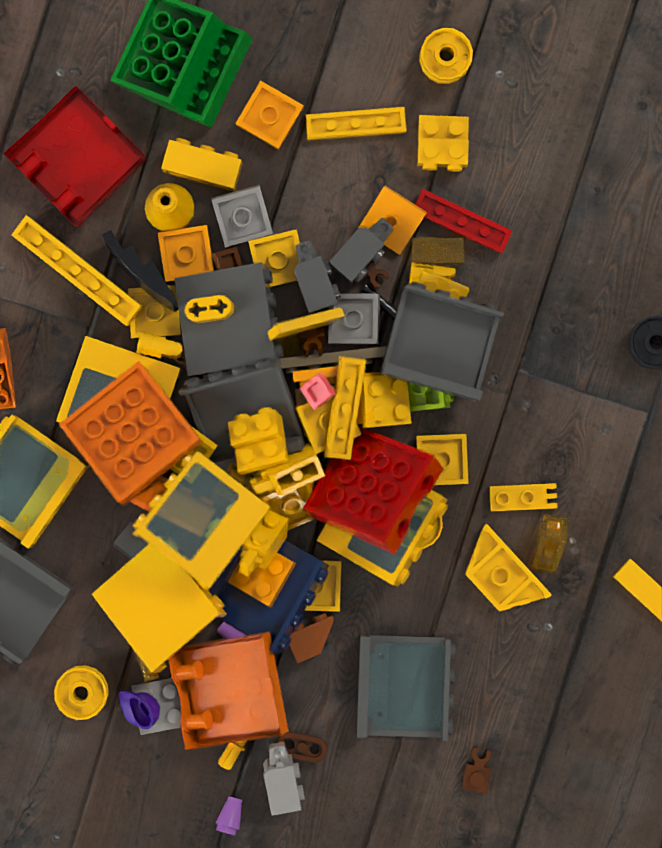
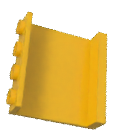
M157 536L179 553L177 551L179 546L171 537ZM148 544L92 593L93 597L150 672L160 673L167 666L164 662L216 617L227 615L223 610L224 604L218 596H212L208 589L205 590L197 584L198 580L151 544Z

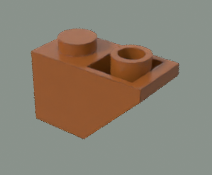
M324 612L313 617L312 623L305 626L301 623L297 629L294 628L290 636L292 638L290 647L297 664L321 654L334 622L332 614L327 616Z

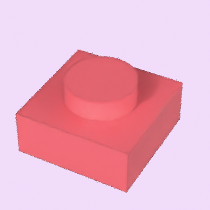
M323 373L317 374L300 388L313 409L320 408L336 395Z

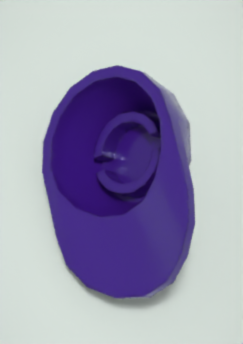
M122 690L119 693L120 705L128 722L142 729H149L158 721L160 705L157 699L150 693H133L127 690Z

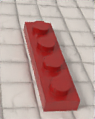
M422 189L415 204L427 212L424 217L425 219L500 254L503 253L512 234V230L425 189Z

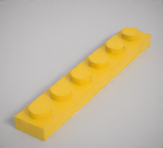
M26 215L12 233L14 238L124 325L129 326L143 306L31 217Z

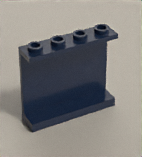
M285 540L278 553L295 562L296 565L273 606L269 607L228 582L241 559L242 544L208 591L212 596H218L224 604L223 610L227 615L219 618L248 635L270 632L272 646L269 650L281 654L282 650L285 651L292 640L290 636L294 628L297 629L304 619V615H302L304 610L315 600V591L318 585L326 580L329 573L327 571L329 565Z

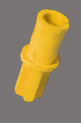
M247 740L229 743L218 764L224 769L230 770L240 752L245 750L244 745Z

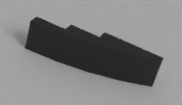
M111 230L102 234L105 245L132 280L152 298L173 312L178 311L177 301L154 262L150 261L143 265L132 245L122 249Z

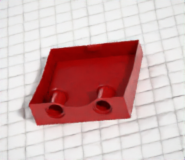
M77 86L72 88L37 124L3 153L76 228L94 213L147 160L146 155Z
M358 426L361 435L353 440L351 459L332 458L324 471L325 476L319 479L303 509L310 517L350 533L395 555L408 533L410 521L416 507L431 492L444 468L432 454Z

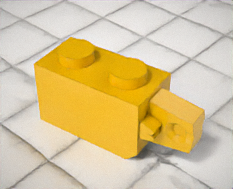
M305 444L303 450L288 453L289 463L263 469L260 471V475L252 478L250 483L256 495L267 490L269 492L276 491L277 495H285L324 477L325 474L318 457L310 444Z
M267 510L243 542L240 558H242L240 573L249 576L256 566L262 569L268 567L287 538L288 518Z

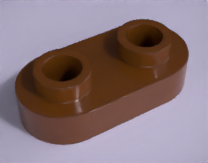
M289 731L278 739V742L284 743L289 739L294 741V747L288 748L286 746L288 754H292L293 759L316 763L323 760L327 753L325 741L318 736ZM313 744L319 746V751L316 753L310 751V746Z

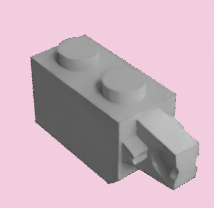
M284 742L269 744V758L263 763L271 815L300 811L301 800H305L303 785H298L297 778H301L299 763L293 762L292 754H288Z

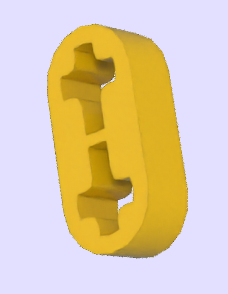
M222 295L192 299L185 306L186 316L196 323L225 320L231 317L234 312L233 302ZM221 301L228 305L222 314L218 310H212V307H219ZM196 305L203 309L207 308V311L199 312V317L192 313V310L196 309Z

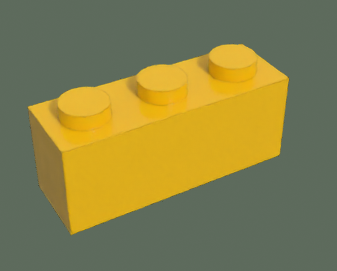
M176 138V141L169 140L161 167L164 173L235 192L243 164L242 160L238 159L239 155L224 151V154L216 153L214 148L207 145H200V148L190 145V141Z

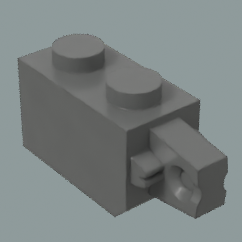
M381 218L369 229L366 227L358 228L329 261V265L350 284L355 280L359 283L368 273L365 268L371 261L376 264L385 252L382 250L385 246L384 242L393 230V227L385 219Z
M310 240L297 244L296 249L299 263L296 265L294 273L309 315L337 306V299L341 298L337 285H331L328 275H331L332 271L328 260L323 261L321 255H317Z

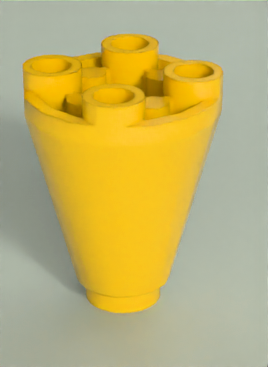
M165 183L158 185L149 193L145 203V212L147 219L153 227L161 232L186 227L194 217L195 206L192 196L185 188L178 184ZM169 197L170 203L166 206L162 205L161 200L166 201Z

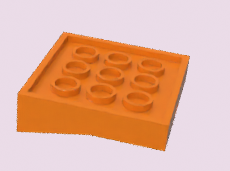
M140 361L59 424L118 503L123 506L203 443L202 439Z
M270 632L184 645L168 659L171 676L180 697V724L185 750L281 736L289 732L274 652L269 650L272 646Z

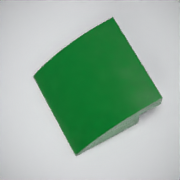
M148 0L110 81L174 113L212 128L253 38L246 31L225 24L213 12L180 0Z

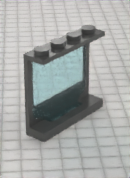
M360 634L357 738H367V735L432 737L448 741V734L453 733V719H448L449 709H453L454 694H449V686L454 684L455 677L454 669H450V659H455V644H451L449 637Z

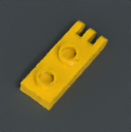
M557 484L489 486L490 511L558 508L557 503H547V499L557 498V493L547 494V489H556Z

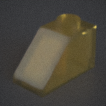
M548 514L543 515L538 530L531 569L556 574L567 541V518Z

